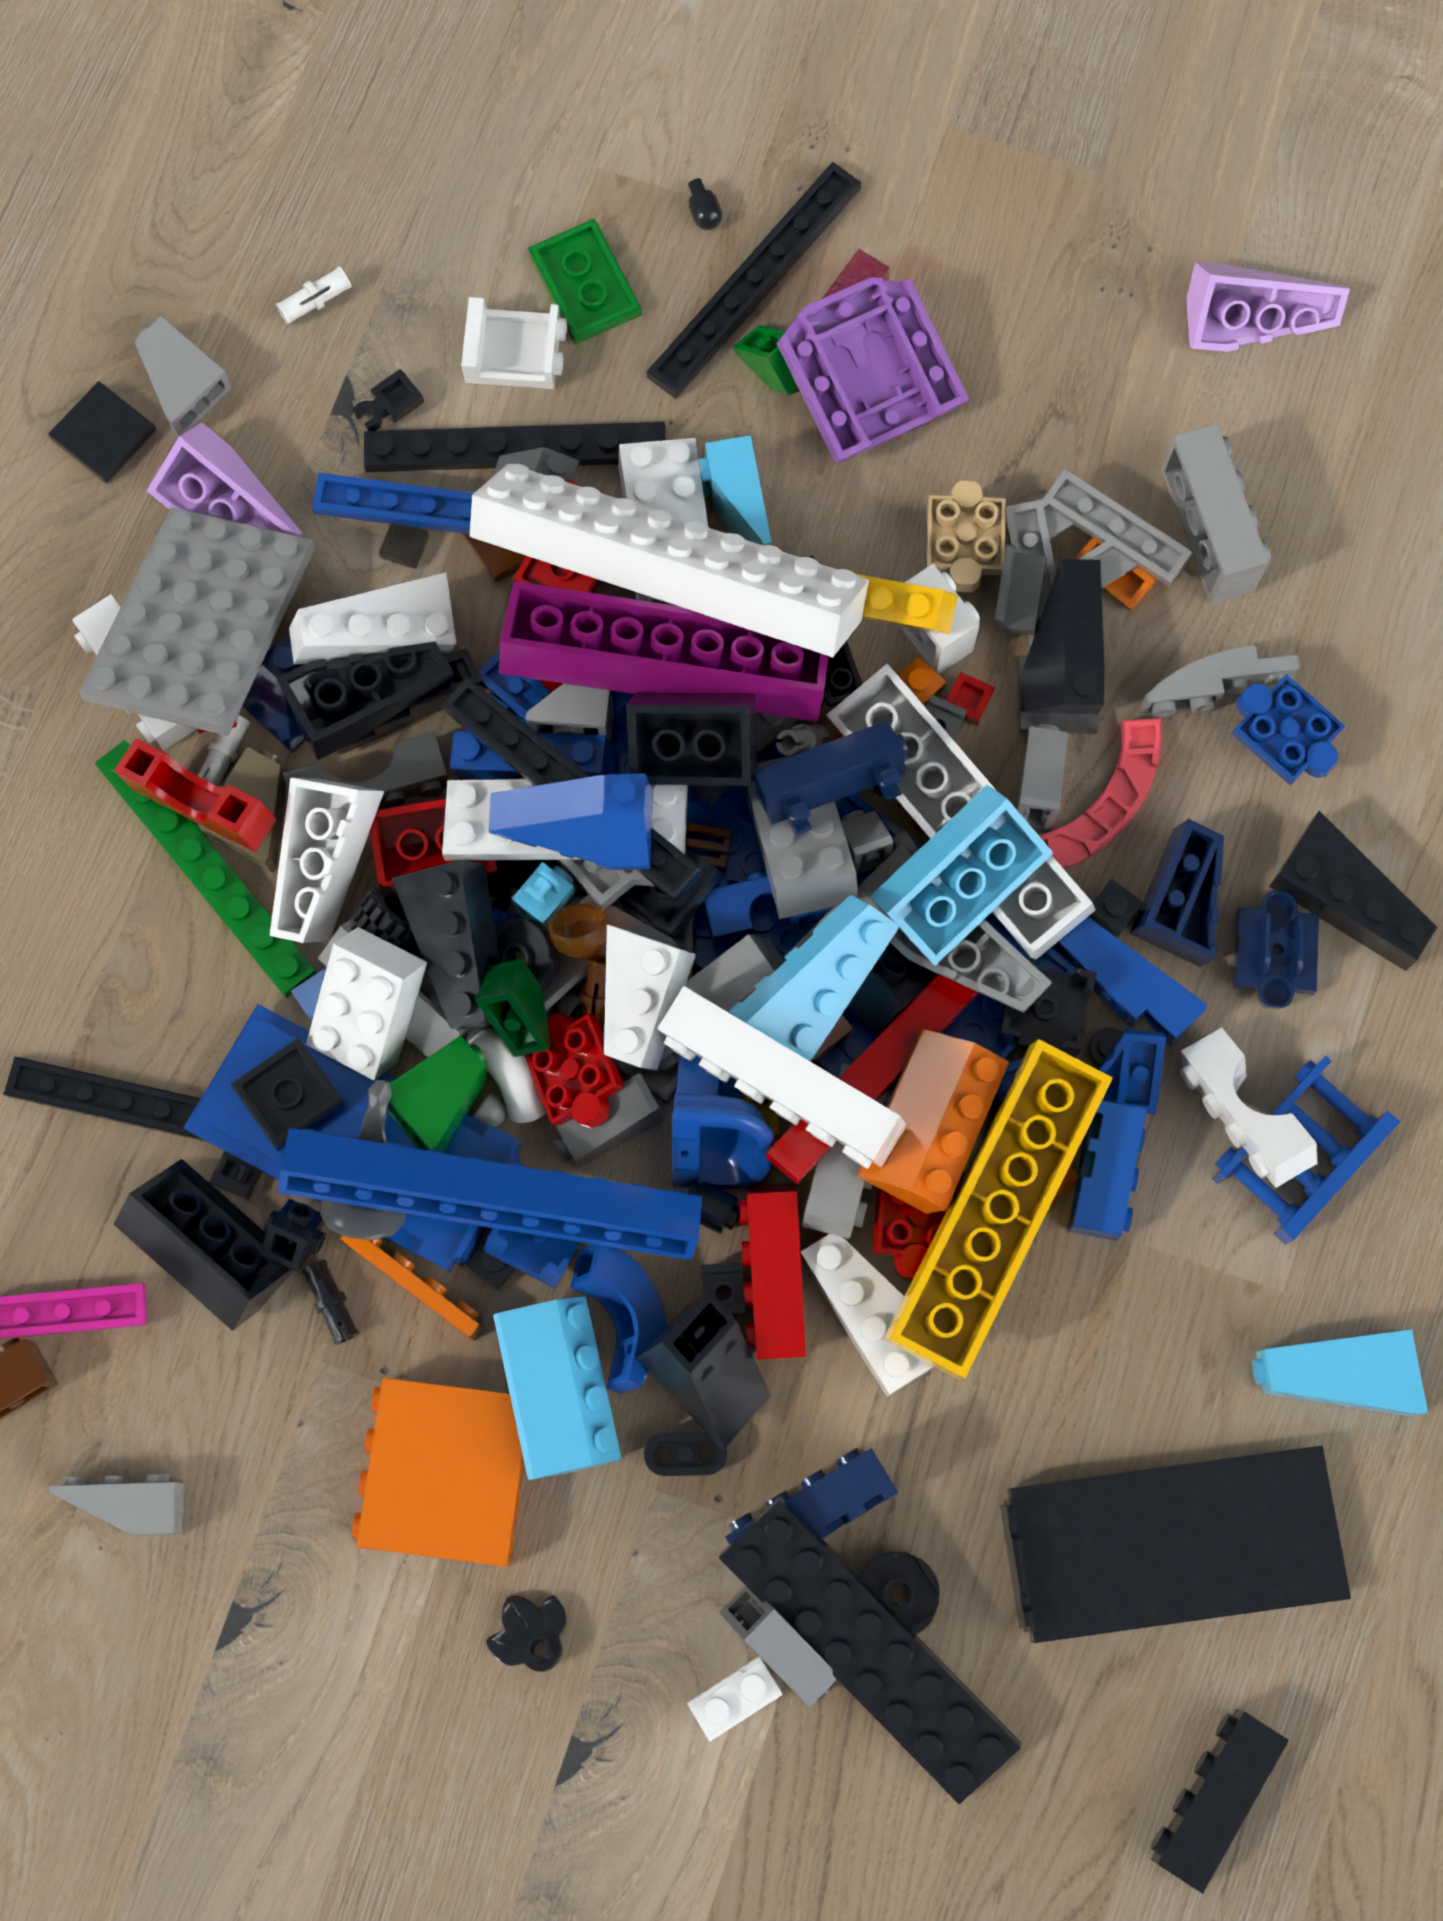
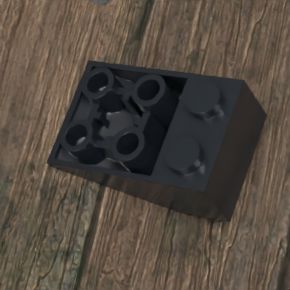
M710 1291L687 1304L638 1356V1359L721 1450L728 1446L770 1397L738 1322Z

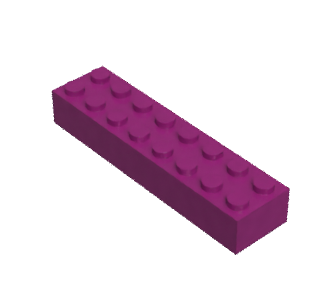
M513 581L500 640L499 673L631 694H756V713L818 722L824 694L828 656L680 606Z

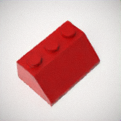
M446 799L377 810L369 834L378 884H381L383 887L386 885L395 888L391 879L393 877L458 861H445L442 855ZM462 860L484 863L486 873L498 871L496 860Z

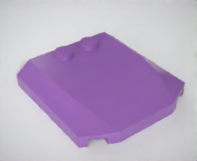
M869 277L809 304L802 309L776 343L835 464L848 461L936 420L969 401L964 387L911 280L903 279L901 282L883 281V278Z

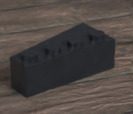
M458 860L391 878L422 958L427 962V971L450 1029H480L492 1026L475 1001L487 967L501 963L485 864Z

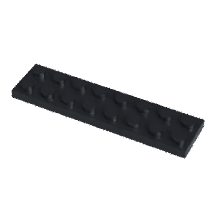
M781 1496L720 1553L719 1559L762 1603L767 1601L833 1669V1676L959 1805L1021 1749V1741Z

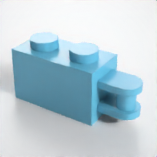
M542 862L513 896L512 902L516 913L521 916L520 919L538 922L553 938L564 925L559 917L568 911L566 909L567 905L576 898V889L571 885L574 880L560 867L555 866L551 869Z

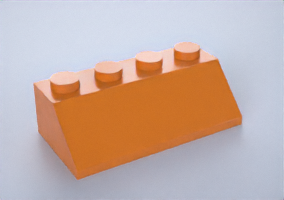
M925 1029L920 1030L887 1105L888 1109L902 1117L907 1127L882 1168L874 1163H871L868 1169L861 1165L857 1177L926 1214L947 1210L1009 1061L974 1042Z

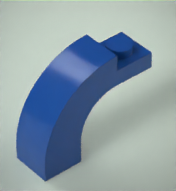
M592 1244L579 1250L570 1288L596 1299L605 1307L613 1320L617 1341L606 1388L621 1394L641 1387L647 1378L649 1370L638 1359V1356L666 1327L665 1313L653 1282L635 1260L617 1248Z

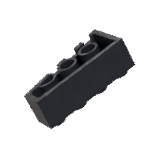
M1320 811L1310 821L1269 886L1275 891L1290 893L1299 906L1310 913L1319 914V918L1405 971L1419 959L1438 928Z

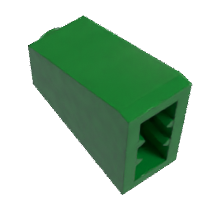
M460 1035L390 1083L392 1096L386 1111L417 1149L445 1151L486 1082V1057L477 1045H469Z

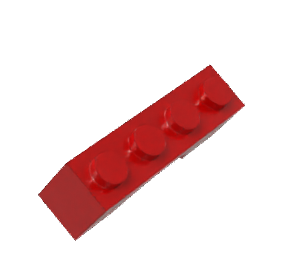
M135 738L114 770L135 792L255 853L277 820L259 799L229 784L225 788L214 785L180 765L165 752Z

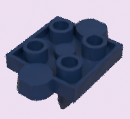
M1280 891L1267 893L1262 900L1260 909L1239 907L1236 911L1233 988L1257 990L1259 1003L1264 1008L1282 1009L1288 1006L1294 998V993L1313 995L1317 991L1319 914L1297 912L1295 898L1288 892Z

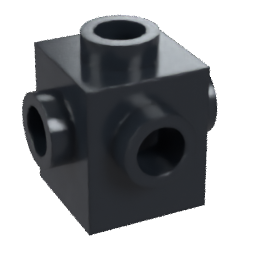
M289 1199L280 1211L273 1210L264 1226V1232L267 1234L260 1255L294 1271H298L310 1254L316 1256L325 1241L326 1233L321 1231L324 1221L320 1212L292 1199Z

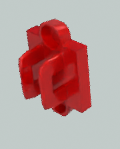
M554 1014L547 1019L551 1040L550 1049L527 1054L525 1058L551 1124L560 1126L574 1118L577 1123L587 1128H594L605 1122L609 1116L610 1108L607 1098L625 1088L614 1059L604 1055V1035L597 1017L587 1014L575 1021L569 1015Z
M959 1180V1182H958V1184H957V1187H956L955 1192H954V1194H953V1196H952V1199H951V1201H950V1203H949V1206H950V1204H951V1202H952V1200H953V1198H954V1196H955V1194H956V1192H957V1190H958V1188H959V1186H960V1180ZM876 1187L873 1254L894 1256L897 1272L903 1278H914L947 1210L926 1214Z

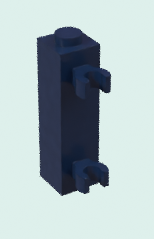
M888 721L881 722L753 770L756 797L771 825L789 818L796 835L812 829L807 817L811 816L809 810L875 785H879L887 801L901 796L902 792L897 783L901 782L900 776L905 774L904 757L909 755L907 744L901 733H894Z

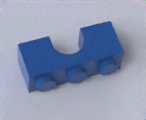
M767 872L752 874L747 877V881L732 884L731 881L717 882L703 901L714 947L737 942L748 934L752 935L751 912L761 904H775ZM831 908L788 917L790 928L817 923Z

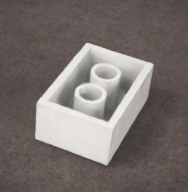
M359 927L333 943L306 1045L358 1073L376 1080L398 1063L427 962Z

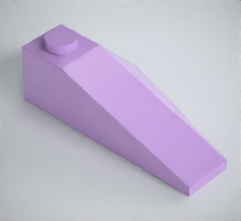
M1195 261L1186 297L1189 346L1192 349L1228 352L1239 349L1241 345L1254 342L1263 344L1273 341L1272 338L1293 333L1301 335L1340 326L1350 288L1234 265Z
M202 422L178 437L147 489L148 493L169 510L171 507L298 537H301L303 534L234 449Z

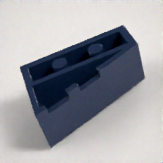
M1187 819L1173 829L1130 934L1199 967L1216 959L1217 947L1214 944L1216 923L1219 922L1217 898L1218 886L1221 885L1224 835L1190 819Z

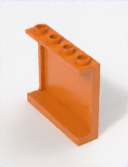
M382 1378L381 1387L375 1386L371 1403V1411L377 1412L375 1428L368 1429L365 1440V1453L370 1454L368 1471L362 1470L359 1479L358 1495L364 1496L362 1512L355 1513L352 1524V1538H357L356 1547L510 1567L525 1466L510 1394Z

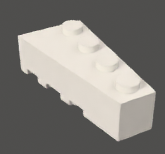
M447 573L298 609L289 627L293 663L307 664L321 659H326V662L348 659L349 655L352 654L374 655L386 653L390 648L436 641L444 656L449 655L456 646V637Z
M290 778L270 936L301 943L330 941L384 791L316 778Z
M828 1234L800 1252L802 1263L886 1397L934 1368V1366L883 1340L904 1296L843 1237Z

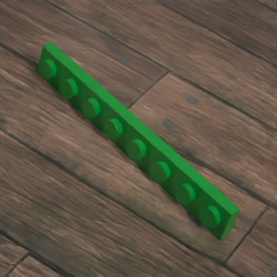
M123 740L94 764L277 988L288 998L292 994V989L316 975L317 972L291 940L270 936L272 917L192 820L135 792L114 772L130 747L129 743Z

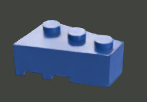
M1101 1101L1082 1141L1077 1172L1078 1179L1075 1185L1068 1232L1115 1241L1122 1236L1123 1231L1129 1232L1133 1208L1128 1207L1130 1192H1135L1138 1182L1139 1168H1136L1138 1152L1142 1151L1145 1138L1143 1126L1146 1108Z

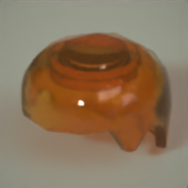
M571 904L557 912L552 921L548 922L550 939L558 952L570 958H588L599 953L606 945L607 925H610L602 906L595 908L588 904Z

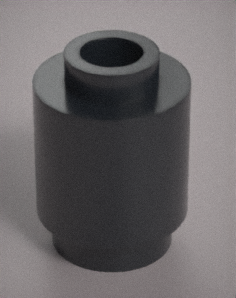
M692 1180L686 1193L702 1196L700 1225L719 1234H722L725 1228L732 1231L740 1216V1207L736 1206L738 1197L705 1181L700 1184Z

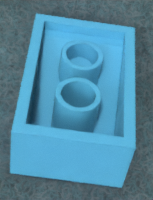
M751 435L705 443V458L699 459L703 494L704 497H710L712 510L731 533L741 535L745 540L760 545H772Z

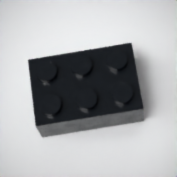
M635 693L626 705L630 774H646L650 785L751 786L754 780L753 770L758 769L756 694Z

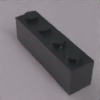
M1236 1709L1233 1715L1227 1713L1221 1720L1215 1733L1219 1737L1218 1742L1212 1752L1206 1750L1198 1760L1194 1769V1773L1198 1775L1190 1791L1186 1788L1181 1791L1172 1808V1811L1177 1813L1168 1829L1163 1826L1151 1844V1850L1154 1851L1151 1858L1152 1861L1202 1894L1289 1742L1287 1738L1239 1709Z

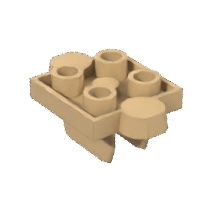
M975 481L957 482L949 496H928L926 568L934 563L941 573H948L956 585V592L975 591L981 583V575L1002 576L1005 558L1006 498L983 497L982 488Z

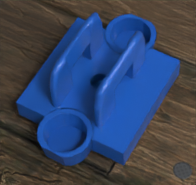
M1287 674L1271 690L1262 684H1252L1237 698V708L1245 718L1236 726L1231 734L1286 783L1291 785L1303 771L1316 778L1326 777L1336 766L1338 752L1330 742L1344 729L1345 725Z

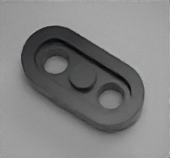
M706 1433L659 1434L651 1438L646 1444L644 1460L647 1467L659 1476L713 1475L723 1468L727 1460V1449L721 1450ZM708 1446L714 1450L715 1456L712 1461L703 1462L699 1459L698 1454L702 1447ZM667 1447L672 1450L673 1458L669 1463L664 1464L659 1462L657 1454L661 1448Z

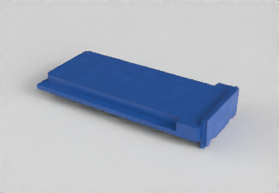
M257 1004L183 1128L279 1180L285 1147L279 1151L274 1148L231 1086V1083L299 1037L345 1102L344 1106L311 1129L323 1134L341 1137L354 1136L358 1138L364 1114L368 1109V1089L377 1080H387L391 1083L397 1077L385 1072L376 1080H372L307 1046L308 1030ZM386 1111L384 1130L388 1143H396L403 1147L417 1149ZM467 1114L443 1152L444 1154L461 1157H480L485 1161L503 1164L517 1163L522 1165L518 1152L522 1145L519 1139L491 1124L488 1126ZM407 1214L405 1224L393 1236L385 1238L438 1267L451 1272L455 1263L461 1266L463 1263H467L488 1227Z

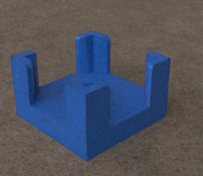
M493 1228L487 1238L483 1251L555 1289L580 1242Z

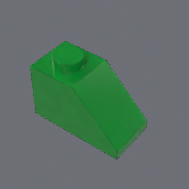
M759 325L732 347L733 350L771 390L788 396L799 392L800 390L776 344L785 332Z

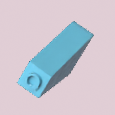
M1412 1329L1263 1349L1256 1352L1257 1360L1252 1362L1255 1382L1257 1385L1262 1384L1263 1394L1403 1416H1417L1428 1413Z

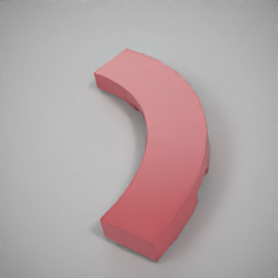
M1161 718L1122 720L1120 753L1112 778L1105 790L1081 816L1071 823L1049 832L1038 834L1053 852L1052 856L1063 869L1075 866L1095 855L1111 843L1136 815L1149 792L1158 766L1162 741Z

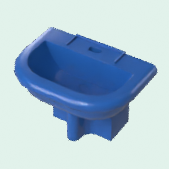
M679 1055L677 1088L672 1116L673 1186L688 1187L691 1181L694 1180L700 1184L705 1181L719 1189H740L756 1185L766 1179L773 1167V1163L766 1158V1154L775 1144V1139L770 1126L765 1123L760 1110L748 1101L743 1100V1093L734 1087L737 1082L736 1079L730 1076L727 1083L698 1065L701 1061V1058L695 1056L691 1062Z

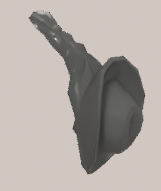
M377 1080L368 1089V1109L364 1114L363 1124L358 1136L361 1140L383 1144L388 1143L384 1128L386 1109L392 1096V1091L387 1080ZM321 1200L320 1215L327 1229L349 1238L373 1240L390 1237L406 1221L407 1214Z

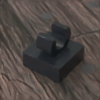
M224 1151L209 1183L249 1201L262 1171Z

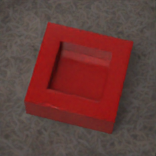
M960 671L946 701L966 709L965 720L978 725L994 693L995 687Z

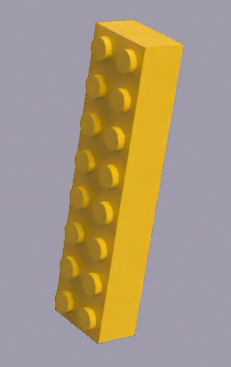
M1040 1039L1028 1047L883 1338L884 1341L956 1379L966 1378L1113 1079L1112 1077Z

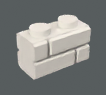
M758 1656L711 1686L705 1692L689 1700L687 1704L710 1742L783 1694L764 1661Z

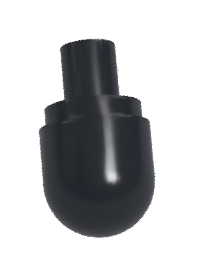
M694 179L688 183L692 194L689 199L690 212L699 228L712 230L722 220L721 207L716 195L711 190L705 189L702 179Z

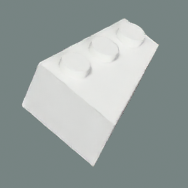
M607 925L604 1055L639 1068L658 1069L665 1048L664 1041L667 1037L657 1028L683 986H686L696 954L625 929Z

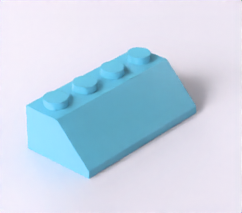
M986 785L869 898L885 916L900 925L899 930L936 966L1038 869L1053 852L1011 802L992 787Z
M586 1296L556 1299L494 1314L493 1317L528 1480L587 1470L622 1460Z

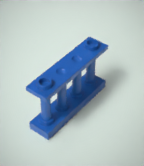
M1327 1056L1322 1058L1317 1064L1309 1060L1294 1076L1299 1082L1298 1085L1270 1114L1285 1115L1292 1113L1315 1140L1317 1145L1331 1157L1329 1161L1334 1165L1325 1177L1320 1172L1317 1175L1314 1174L1310 1169L1294 1177L1305 1186L1303 1191L1308 1195L1299 1206L1294 1202L1291 1204L1286 1202L1241 1161L1248 1154L1242 1146L1237 1151L1230 1147L1215 1163L1220 1170L1212 1179L1217 1184L1231 1173L1279 1216L1276 1220L1281 1226L1275 1231L1274 1235L1285 1245L1296 1239L1401 1122L1389 1111L1378 1118L1373 1114L1370 1116L1366 1115L1324 1078L1321 1072L1332 1062ZM1309 1086L1358 1128L1356 1133L1361 1137L1352 1147L1346 1143L1342 1146L1294 1103Z

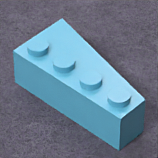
M850 894L812 931L813 935L800 948L795 947L784 957L786 961L772 975L763 977L754 986L756 990L742 1003L738 1001L729 1012L808 1061H811L900 925L871 905Z

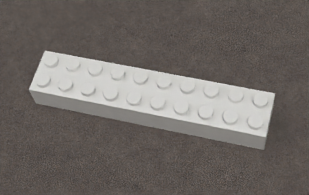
M508 463L472 495L469 537L830 657L835 656L862 621L869 580L856 576L850 570H837L819 564L815 559L809 557H797L782 552L778 547L772 545H760L745 540L738 534H726L710 529L701 522H689L673 517L664 510H652L636 505L630 499L615 498L602 494L593 487L577 486L565 482L559 476H546L531 471L528 467L521 464Z

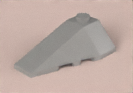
M985 919L936 966L899 929L890 941L909 961L1023 1013L1052 984L1042 972Z

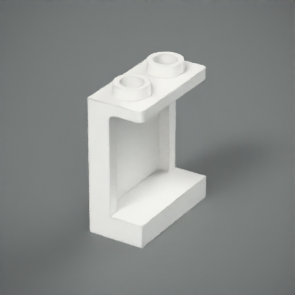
M469 297L461 363L465 383L554 389L555 376L562 375L563 352H558L559 341H565L567 333V319L560 317L559 305L551 304L550 313L486 309L484 298Z

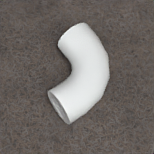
M490 1026L472 1029L465 1041L469 1045H477L486 1057L487 1064L485 1069L493 1077L502 1093L509 1119L517 1123H526L542 1117L546 1113V1109L525 1055L514 1057L496 1030Z

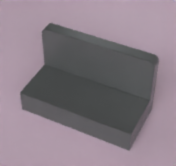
M1007 544L995 614L996 631L1035 636L1047 562L1046 557L1016 553L1015 545Z

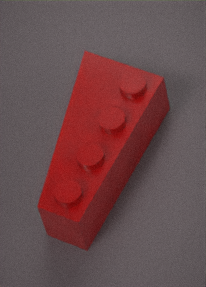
M795 1183L746 1187L747 1200H739L740 1225H749V1241H741L743 1266H751L752 1282L744 1283L745 1307H753L754 1323L746 1324L749 1349H756V1360L806 1357L798 1199Z

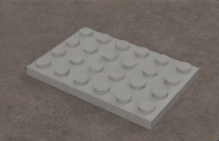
M171 507L79 690L82 699L228 736L315 550L313 541L303 537Z

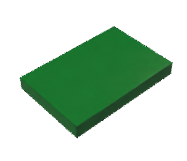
M595 218L528 247L529 256L554 304L559 305L561 318L567 319V330L575 345L642 315V308Z

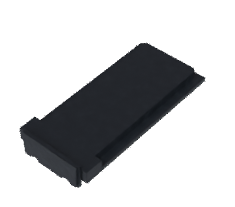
M1323 1445L1007 1489L1008 1500H1003L1004 1505H1000L1019 1628L1024 1629V1632L1030 1633L1031 1643L1351 1599Z

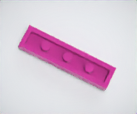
M143 1283L0 1297V1340L148 1326L147 1285Z

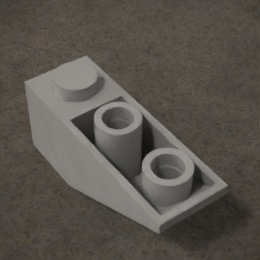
M171 1474L146 1475V1483H130V1476H104V1484L88 1485V1477L62 1478V1486H49V1493L130 1535L183 1534L184 1483L171 1482Z

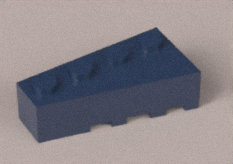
M855 1448L836 1460L839 1468L825 1476L822 1469L800 1481L804 1488L803 1490L789 1497L785 1490L764 1504L768 1508L781 1496L821 1538H824L898 1492L873 1449L870 1448L861 1454L858 1448ZM749 1512L730 1523L728 1526L732 1532L725 1536L728 1543L730 1544L758 1517L753 1519Z

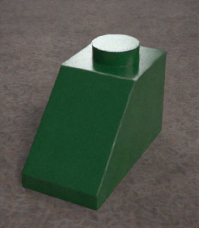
M521 958L488 966L475 1001L512 1055L518 1057L549 1050L551 1040L542 988L526 963Z

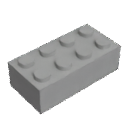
M1218 424L1173 436L1161 468L1190 550L1193 552L1192 555L1210 604L1254 592L1271 560L1269 546L1266 540L1260 539L1256 528L1258 525L1256 511L1252 505L1247 504L1243 494L1245 491L1243 476L1239 470L1235 471L1230 459L1232 457L1230 441L1227 436L1222 437Z
M791 756L759 762L758 769ZM754 780L751 786H744L746 800L779 919L839 906L850 894L858 898L856 870L835 801L809 810L811 816L807 817L812 829L796 835L789 818L771 825L756 797Z

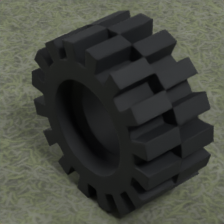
M381 884L373 885L352 912L354 914L352 916L353 920L358 922L356 926L411 954L418 945L397 892L395 891L394 893L392 888L386 885L385 887Z

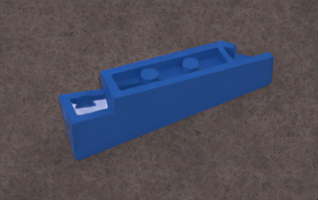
M1090 917L1083 920L1051 947L1077 968L1097 972L1093 991L1130 1029L1144 1018L1156 1032L1165 1033L1166 1043L1170 1047L1192 1026L1207 1008L1205 1002Z

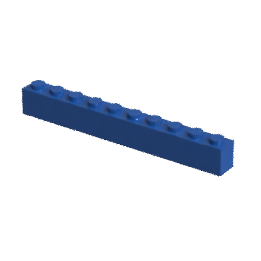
M293 1128L288 1130L277 1192L691 1260L699 1239L702 1196L690 1195L684 1191H666L648 1188L643 1184L630 1185L608 1181L601 1177L588 1178L570 1175L559 1170L546 1171L528 1168L517 1163L503 1164L485 1161L480 1157H461L444 1154L438 1150L425 1151L403 1147L396 1143L383 1144L361 1140L354 1136L341 1137L319 1133L312 1129L299 1130Z

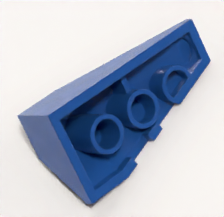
M646 774L599 775L491 793L489 833L532 847L540 846L557 851L560 855L572 859L577 857L595 863L598 867L608 870L650 869L653 792Z

